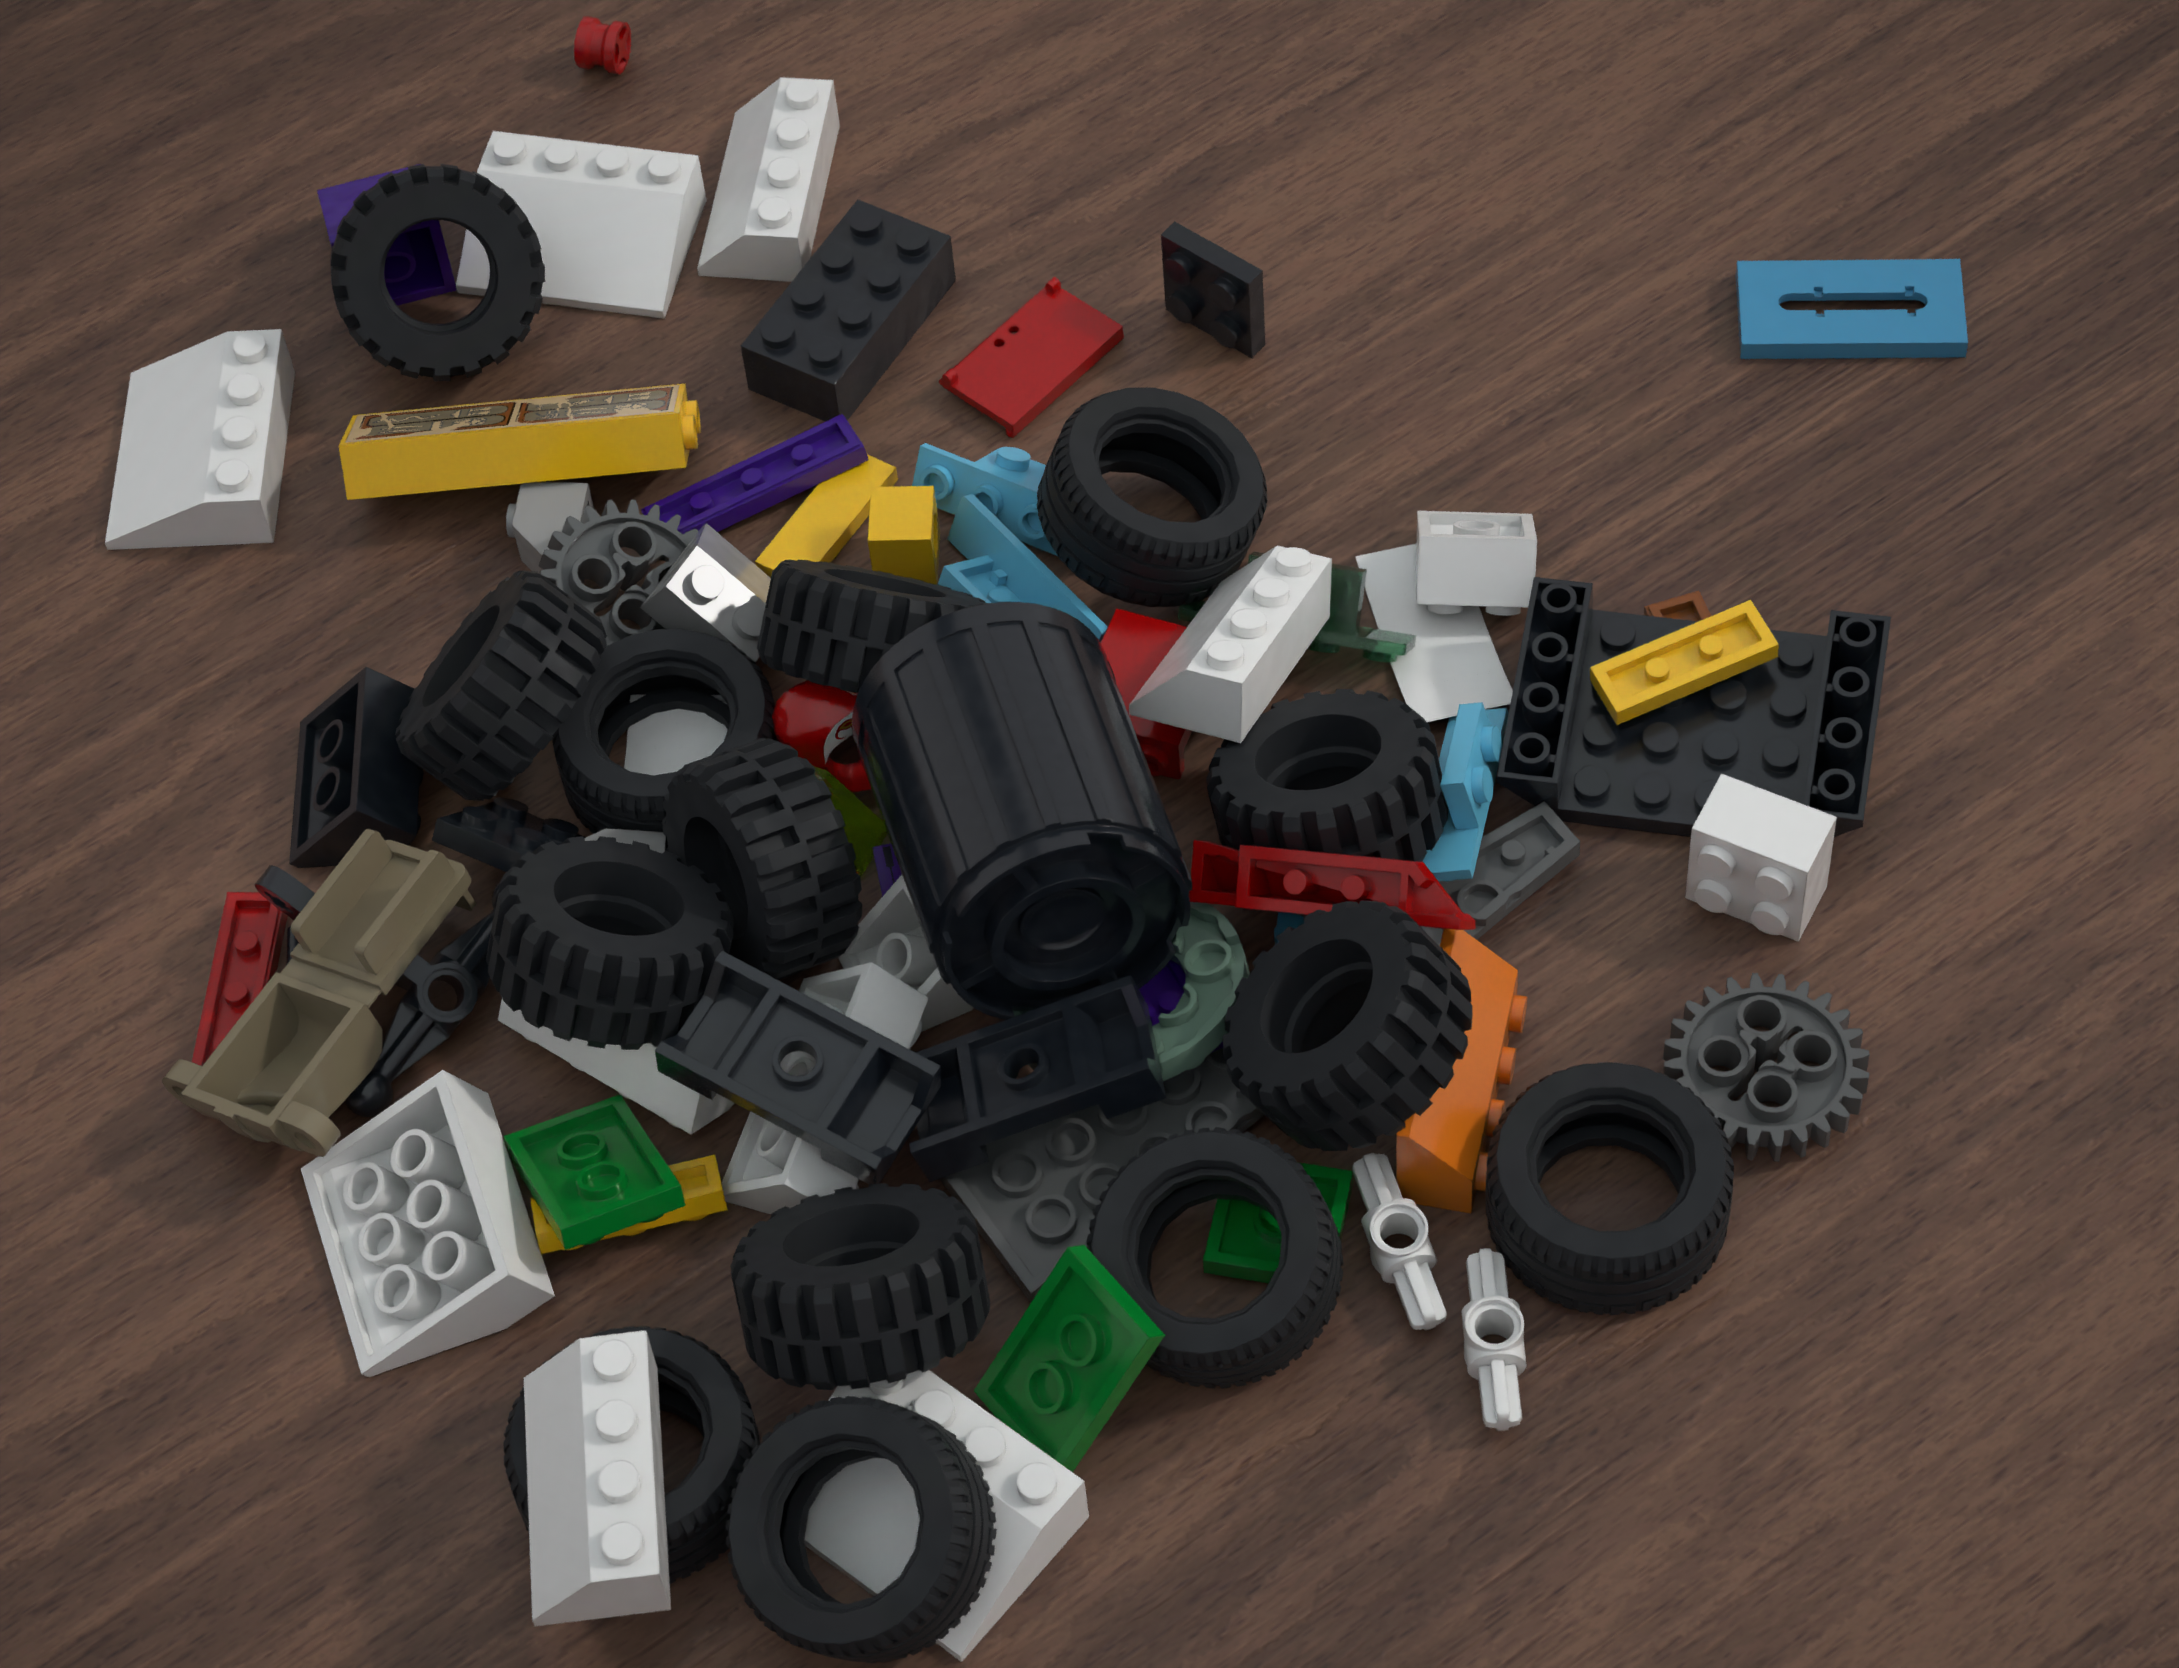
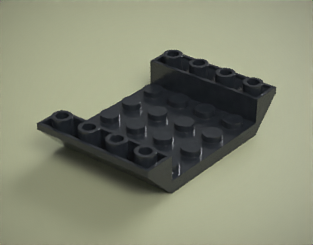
M1534 577L1498 768L1497 783L1534 806L1545 801L1563 822L1691 837L1695 821L1720 775L1724 774L1836 816L1834 837L1863 827L1891 617L1831 610L1827 636L1770 630L1779 644L1777 658L1616 725L1590 681V667L1698 621L1593 610V583Z

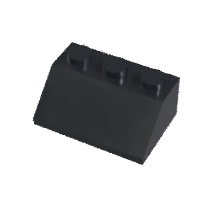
M365 667L300 721L290 865L297 868L337 866L366 829L379 832L384 840H393L405 845H409L415 839L421 824V817L418 814L419 787L423 780L424 771L401 753L395 735L396 728L401 724L399 721L401 714L408 706L409 698L414 688Z

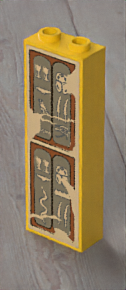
M686 384L353 415L339 444L347 500L686 468L690 449L698 448L697 434L701 433L698 401H688Z

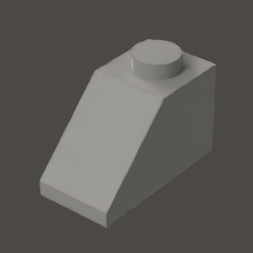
M533 482L520 485L517 503H510L507 509L506 528L508 536L516 539L521 561L531 571L540 573V570H543L538 565L544 549H549L547 546L554 531L562 532L566 518L572 516L581 522L580 519L585 507L590 505L594 508L588 483Z

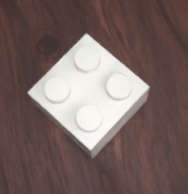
M1721 774L1692 827L1685 898L1697 902L1702 908L1710 912L1725 913L1749 922L1764 933L1782 935L1799 942L1827 888L1837 817Z

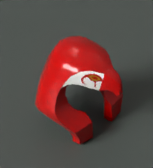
M807 680L794 685L776 702L772 720L777 741L790 745L798 751V757L807 759L815 768V776L819 781L825 782L832 796H843L854 792L871 790L861 760L855 763L842 764L834 762L829 757V754L836 746L853 735L852 715L858 692L840 690V688L824 686Z

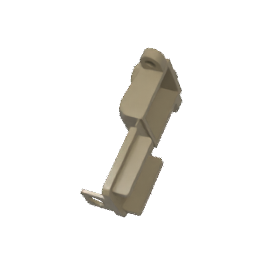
M366 829L292 922L291 932L299 943L290 953L292 957L290 962L281 973L276 972L203 1066L184 1059H178L162 1079L164 1087L183 1104L205 1116L223 1122L227 1127L240 1135L260 1142L268 1143L273 1141L291 1149L324 1157L341 1135L339 1129L329 1117L370 1073L382 1053V1027L369 1010V1007L379 994L384 996L388 994L454 906L472 911L476 906L475 900L468 891L471 884V876L465 866L460 862L446 858L442 852L432 849L427 852L393 840H384L379 832Z

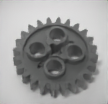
M632 499L625 513H620L612 500H607L602 516L588 505L584 509L580 519L581 522L569 516L566 518L562 532H553L547 546L549 549H544L538 566L543 569L540 570L542 576L594 615L609 607L615 601L619 589L625 591L614 603L610 611L598 617L601 619L607 635L605 638L606 646L630 635L665 629L640 607L695 537L698 530L694 529L681 534L677 530L681 516L678 514L670 518L666 523L660 521L659 505L655 504L647 516L639 513L636 500ZM621 548H631L638 552L641 557L630 556L623 552ZM658 560H664L666 562L658 566L656 569H652L647 574L642 587L636 585L637 582L641 580L647 573L649 567L652 566L655 562H657ZM580 579L592 580L601 589L589 588L582 584ZM620 619L634 621L641 629L634 630L622 624Z
M1752 973L1750 986L1744 989L1732 977H1728L1725 994L1722 996L1711 987H1705L1702 1005L1688 1000L1685 1003L1684 1018H1674L1672 1020L1671 1039H1665L1663 1074L1677 1080L1682 1084L1681 1086L1687 1087L1694 1092V1095L1704 1101L1705 1106L1709 1107L1715 1114L1714 1117L1719 1119L1722 1131L1725 1132L1731 1149L1737 1142L1745 1144L1747 1160L1754 1159L1759 1147H1768L1773 1161L1779 1162L1782 1146L1790 1145L1800 1158L1805 1157L1809 1138L1823 1148L1829 1146L1831 1129L1841 1133H1845L1848 1130L1850 1114L1859 1115L1863 1099L1862 1094L1867 1092L1869 1073L1866 1071L1869 1061V1050L1861 1049L1862 1029H1848L1850 1011L1843 1009L1830 1013L1832 999L1830 993H1825L1814 1001L1808 998L1809 982L1803 981L1794 992L1786 990V981L1782 974H1778L1772 987H1764L1758 973ZM1761 1026L1770 1030L1756 1031L1750 1027ZM1793 1032H1798L1788 1041L1786 1040ZM1812 1061L1820 1064V1066L1811 1067L1800 1062ZM1724 1066L1731 1070L1722 1072L1716 1071L1710 1067ZM1743 1092L1745 1093L1738 1101H1732ZM1772 1101L1782 1106L1775 1108L1767 1107L1760 1102Z

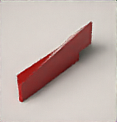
M1193 841L1191 866L1193 886L1192 890L1189 891L1190 902L1309 915L1317 910L1330 912L1332 911L1333 904L1352 901L1359 904L1360 901L1384 902L1387 906L1398 907L1406 912L1419 926L1453 930H1475L1476 928L1475 919L1460 910L1428 867L1421 861L1240 845V850L1209 841Z

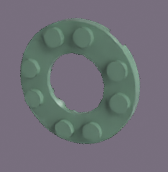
M1190 902L1188 926L1179 927L1172 940L1176 953L1171 960L1181 966L1186 979L1183 986L1184 993L1176 1008L1169 1014L1161 1013L1158 1017L1160 1022L1152 1026L1163 1081L1185 1070L1198 1067L1222 1043L1223 1035L1228 1033L1225 1030L1224 1022L1228 1007L1235 1006L1237 1001L1234 992L1242 977L1248 978L1250 975L1248 961L1235 928L1223 914L1207 903ZM1013 1011L1015 1016L1026 1013L1024 1011ZM1038 1063L1028 1064V1066L1033 1070H1035L1038 1065Z

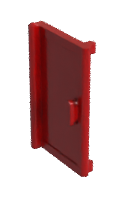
M1053 277L1045 284L1043 289L955 367L950 368L944 373L939 383L949 392L1004 426L1007 436L1014 438L1124 339L1123 326L1061 288L1059 279Z

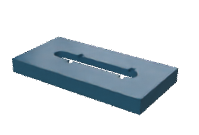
M1960 259L1737 261L1736 291L1740 359L1966 357L1968 335ZM1918 300L1923 302L1925 307L1916 309L1915 313H1907V309L1824 310V314H1816V310H1786L1780 304L1785 301Z

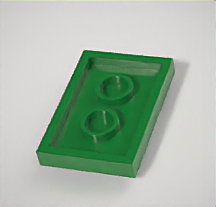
M620 1094L503 1136L510 1160L565 1250L578 1245L593 1244L601 1240L605 1235L638 1223L655 1221L665 1213L686 1206L680 1183Z
M1085 1245L1067 1247L981 1378L974 1392L998 1420L1073 1472L1165 1334Z

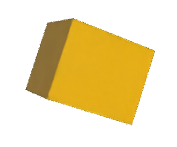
M934 486L871 487L868 547L872 571L891 573L937 585L940 528Z

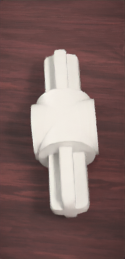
M1369 1153L1353 1164L1352 1171L1368 1211L1363 1216L1361 1223L1370 1245L1372 1264L1381 1274L1384 1282L1395 1283L1411 1327L1414 1330H1430L1446 1320L1447 1312L1431 1273V1269L1437 1263V1258L1428 1237L1427 1219L1423 1212L1417 1208L1415 1201L1403 1199L1388 1157L1384 1154ZM1393 1234H1405L1410 1236L1415 1242L1406 1248L1397 1249L1388 1246L1384 1240Z
M1483 1248L1478 1253L1469 1255L1466 1261L1470 1302L1462 1309L1464 1359L1469 1375L1479 1380L1484 1424L1486 1427L1496 1428L1497 1431H1508L1509 1427L1519 1425L1522 1420L1518 1376L1526 1369L1523 1339L1524 1319L1519 1304L1509 1298L1504 1256L1501 1253L1492 1252L1490 1248ZM1489 1334H1497L1505 1337L1507 1340L1502 1343L1491 1344L1480 1338Z

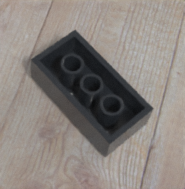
M857 200L741 344L748 390L825 422L840 414H843L848 421L955 283L956 276L951 236Z

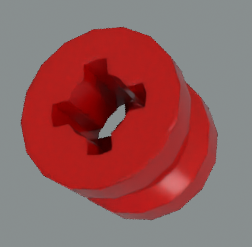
M583 17L575 36L574 59L576 65L579 68L588 70L595 66H602L608 73L621 74L626 68L631 51V30L627 22L614 21L607 25L602 24L597 17Z

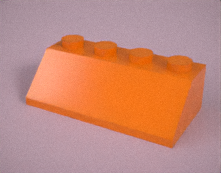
M1444 929L1440 947L1461 967V973L1467 978L1471 989L1472 1029L1464 1032L1468 1037V1046L1463 1059H1456L1453 1064L1454 1076L1445 1089L1439 1087L1429 1099L1433 1104L1421 1116L1415 1113L1404 1121L1406 1127L1397 1132L1396 1180L1403 1199H1411L1418 1205L1472 1214L1476 1191L1486 1192L1488 1153H1485L1488 1136L1492 1137L1493 1131L1499 1125V1119L1505 1111V1101L1496 1099L1499 1084L1511 1085L1516 1048L1508 1047L1510 1033H1522L1528 997L1517 995L1518 970L1464 930Z

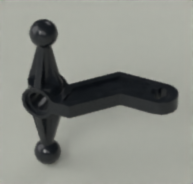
M269 865L255 883V888L258 892L292 920H295L315 894L296 878L273 865ZM500 882L492 893L493 910L490 914L437 952L429 963L417 954L395 983V985L407 990V992L398 1004L382 1045V1053L375 1066L345 1100L353 1113L362 1117H375L387 1109L393 1098L391 1083L394 1079L449 1039L462 1020L473 1010L477 1000L486 990L490 979L488 974L489 965L486 962L487 950ZM436 980L445 981L455 989L457 1003L453 1010L441 1011L432 1005L428 997V988L431 982Z

